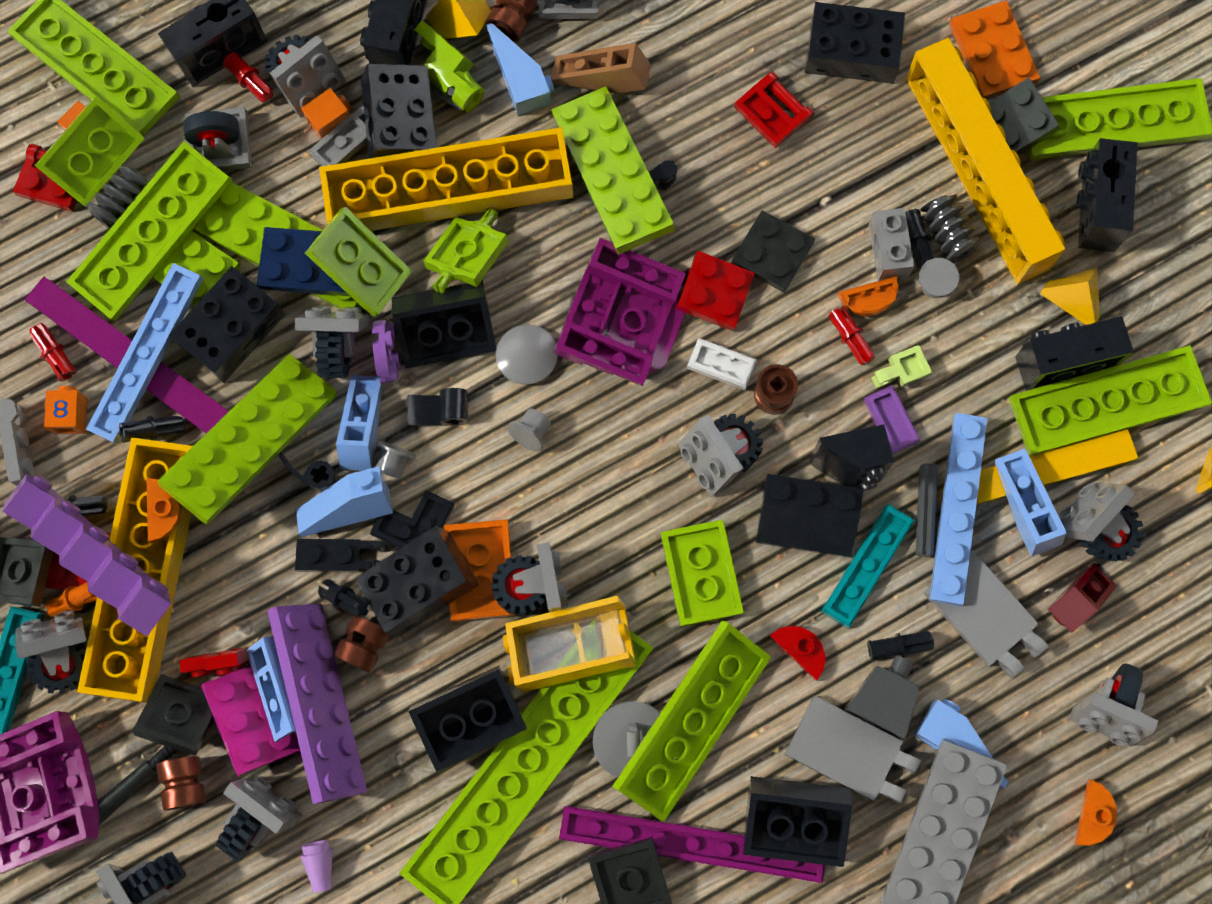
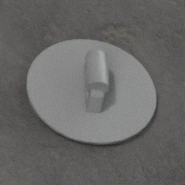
M637 701L619 703L608 709L600 717L593 733V749L600 765L608 773L619 777L660 713L652 706Z

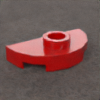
M787 626L779 628L769 635L815 681L819 679L824 670L826 656L822 643L814 633L803 627Z

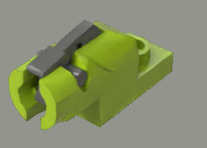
M421 20L414 30L422 36L419 42L432 52L423 64V66L428 68L429 82H431L430 93L462 112H471L480 103L485 92L468 72L474 63L435 29Z

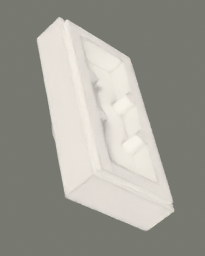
M698 338L687 369L746 390L757 360Z

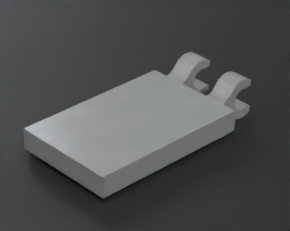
M973 550L970 552L964 604L962 606H955L931 601L988 667L996 661L1010 678L1016 676L1024 669L1021 662L1008 652L1018 641L1026 647L1034 658L1049 647L1040 636L1032 631L1038 625L1037 621ZM931 586L923 592V594L928 599L930 596Z
M816 696L812 697L784 754L871 801H875L879 793L896 803L902 802L906 790L885 781L892 764L913 774L921 762L919 759L899 751L903 741Z

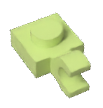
M917 345L890 356L888 360L891 366L876 371L874 373L875 376L871 377L876 389L888 385L898 379L900 386L904 387L930 376L932 371L920 346Z

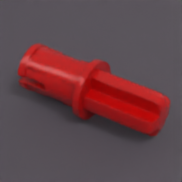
M232 52L226 56L223 66L239 80L238 83L241 87L247 88L263 103L273 97L272 87L259 76L257 68L250 67L237 52Z
M842 306L831 312L828 318L842 338L840 340L841 343L848 345L858 363L864 366L874 360L875 354L862 336L863 329L861 327L858 328L856 323H854L846 307Z
M39 323L31 327L29 335L41 351V359L47 361L60 382L72 378V374L75 375L77 370L63 352L64 346L56 342L45 324Z

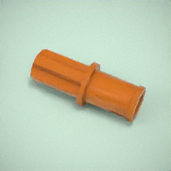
M88 582L78 587L70 586L66 588L63 594L48 600L45 608L48 610V615L54 617L58 613L69 610L79 611L85 604L97 600V596L88 591Z

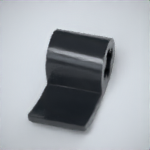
M446 388L440 390L439 395H408V424L410 426H453L468 423L467 390L462 388Z
M281 452L279 454V458L301 482L318 493L323 492L340 480L337 471L326 461L313 462L302 476L292 467L288 459ZM319 474L322 476L327 474L329 476L327 481L321 480L319 482L317 479Z

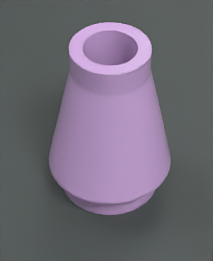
M328 840L314 841L302 845L303 853L300 854V857L311 883L312 892L332 889L333 848L329 847Z

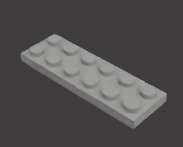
M945 739L941 740L880 904H956L1008 766L1006 763Z

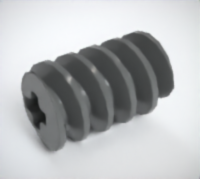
M121 166L119 171L123 178L117 175H112L111 177L115 187L105 183L102 187L106 196L100 193L94 195L98 205L92 202L86 204L89 212L109 230L111 222L115 224L119 219L118 215L125 212L126 206L130 205L135 200L134 197L138 196L149 183L134 168L130 169Z
M957 194L936 198L920 209L921 212H926L924 219L926 222L931 223L929 228L931 232L938 233L935 240L938 244H943L940 249L941 252L947 254L946 259L952 263L962 261L975 253L974 246L980 241L979 237H968L975 230L973 226L963 227L969 220V217L967 215L958 217L957 215L964 209L963 205L952 206V203L958 199Z

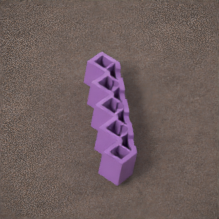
M27 473L4 503L3 512L30 528L32 539L58 554L61 566L88 581V591L117 608L119 620L148 636L171 605L168 588L161 582L152 579L138 566L139 562L135 558L122 552L108 539L109 535L97 526H93L80 514L81 510L76 505L63 499L55 490L51 489L53 485L47 479L40 475L32 477Z

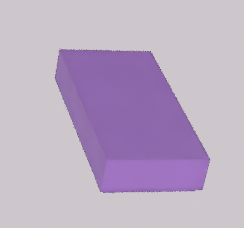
M893 385L864 398L863 401L875 425L885 424L892 455L921 441Z

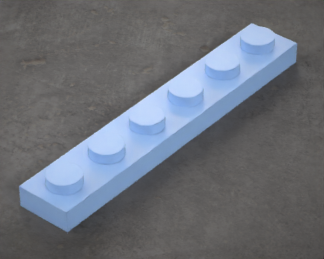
M172 264L86 430L115 444L119 443L121 439L119 436V423L131 420L172 341L169 334L183 320L204 280L202 276L177 264Z
M955 413L953 416L929 601L955 606H962L964 604L987 425L986 417Z

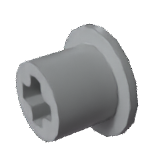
M933 258L926 261L918 274L923 293L931 298H939L951 294L957 288L959 282V272L956 266L944 258Z
M530 408L519 422L512 421L509 423L507 429L513 439L520 445L532 451H540L543 448L541 438L550 428L551 423L543 413Z
M377 441V445L382 447L375 467L379 466L383 474L400 479L408 458L415 459L416 455L398 446Z

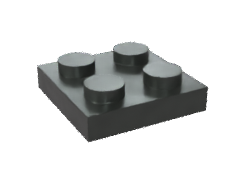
M1029 77L989 102L993 119L996 124H1000L1003 127L1009 148L1014 150L1018 156L1061 130Z
M761 210L733 257L731 264L754 272V277L785 293L813 246L815 238Z
M0 537V603L41 607L54 552L35 540Z
M161 674L133 728L134 736L196 756L214 719L202 687Z
M653 837L588 855L601 904H671L670 894Z

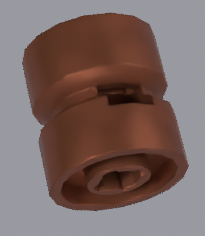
M496 0L497 6L492 7L485 21L486 25L492 23L513 42L519 41L527 27L526 20L531 18L537 6V0Z
M780 364L764 368L759 374L754 391V399L758 408L771 415L782 414L787 411L792 405L798 389V379L795 373L787 366Z
M352 616L346 628L348 637L340 640L333 656L371 674L379 659L376 652L378 649H384L391 634H386L381 626L369 620ZM365 639V644L363 646L360 643Z
M199 756L178 758L156 764L159 783L165 785V789L160 792L163 811L206 803L204 784L199 783L197 780L202 775Z

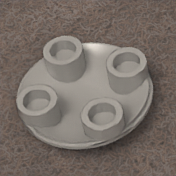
M529 324L516 326L507 331L497 345L496 361L498 367L506 379L518 384L528 385L545 381L551 376L557 363L558 355L553 353L556 343L553 337L539 326Z

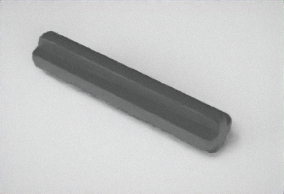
M929 463L921 464L919 467L915 552L919 557H932L934 554L938 467L935 464Z

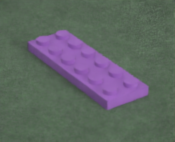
M322 604L276 606L267 610L313 805L367 793Z

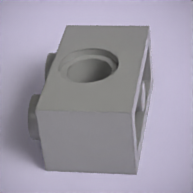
M905 208L874 211L869 222V231L877 281L898 276V280L908 279L914 268Z

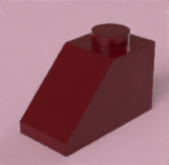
M1093 562L1056 598L1048 610L1060 625L1065 626L1072 633L1102 607L1117 585Z

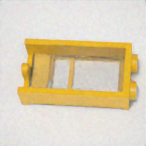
M618 596L505 623L507 634L503 635V645L506 653L510 654L511 665L507 668L510 683L523 693L626 667H636L625 604Z

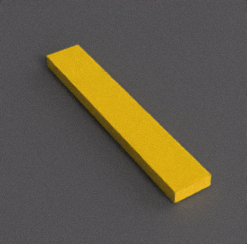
M1128 429L1029 456L1043 486L1119 466L1138 459ZM993 466L982 469L976 505L1007 497L997 467Z

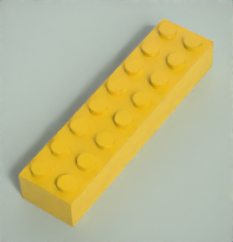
M949 37L916 51L906 81L1016 284L1018 285L1049 271L1065 251L1064 238L1051 224L1049 211L1043 203L1039 202L1035 195V187L1032 180L1028 176L1025 177L1020 167L1019 156L1014 150L1009 148L1003 127L1000 124H996L993 119L988 100L982 98L977 90L976 79L971 72L966 70L961 51L957 46H953Z
M562 127L319 167L327 225L341 208L346 207L370 231L483 213L488 208L491 211L492 209L496 211L573 198L572 181Z
M131 437L110 541L122 552L135 558L139 562L138 566L152 579L161 582L168 588L171 605L149 635L145 636L119 620L117 608L97 597L77 690L78 693L147 703L158 681L192 513L182 506L179 525H176L174 530L164 540L149 543L146 478L160 479L193 446Z

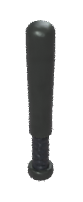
M164 746L150 760H145L127 777L98 800L99 826L157 773L156 764L167 761L179 750Z

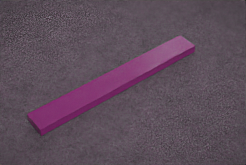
M43 276L24 300L118 369L132 340ZM160 362L146 389L204 433L211 430L229 412L162 362Z
M564 806L560 840L614 848L653 837L658 856L823 883L825 865L743 855L744 835Z

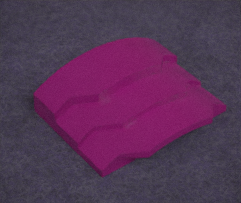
M599 238L553 353L580 365L584 363L608 374L617 375L643 386L648 373L666 366L685 312L675 308L680 297L679 290L685 273L631 250L618 255L612 242Z
M55 711L0 734V874L97 839L99 832V810L95 782L84 745L67 712Z

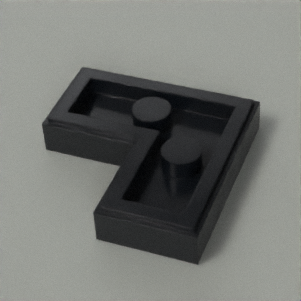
M426 490L412 518L393 510L392 514L377 517L369 534L401 549L434 526L444 529V525H446L455 504Z

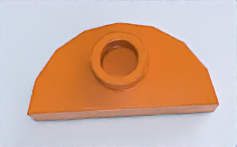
M898 276L838 292L837 296L842 305L850 312L864 317L876 316L886 311L895 301L899 289Z
M146 478L148 542L155 543L167 538L166 536L174 530L175 526L179 525L182 505L158 486L159 479Z
M1092 779L1087 781L1074 845L1091 846L1103 842L1112 833L1117 822V807L1113 796L1102 784Z

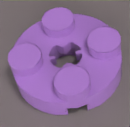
M387 320L374 321L372 324V334L378 333L379 340L373 343L377 377H381L380 384L393 383L394 380L399 379L398 370H401L400 354L393 351L394 341L397 340L394 322L388 323Z

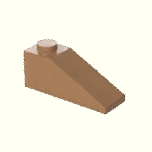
M636 43L558 55L555 59L551 81L553 84L593 90L606 86L608 91L613 93L645 90L651 64Z

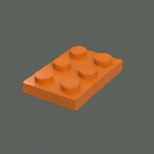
M1007 0L951 18L949 22L950 28L969 72L976 79L977 90L982 98L988 100L1000 96L1028 77L1033 84L1038 83L1040 80L1039 73Z
M508 519L444 525V529L450 532L479 584L450 604L451 621L516 616L500 607L494 597L491 585L493 584V574L497 572L498 565L505 563V559L511 558Z

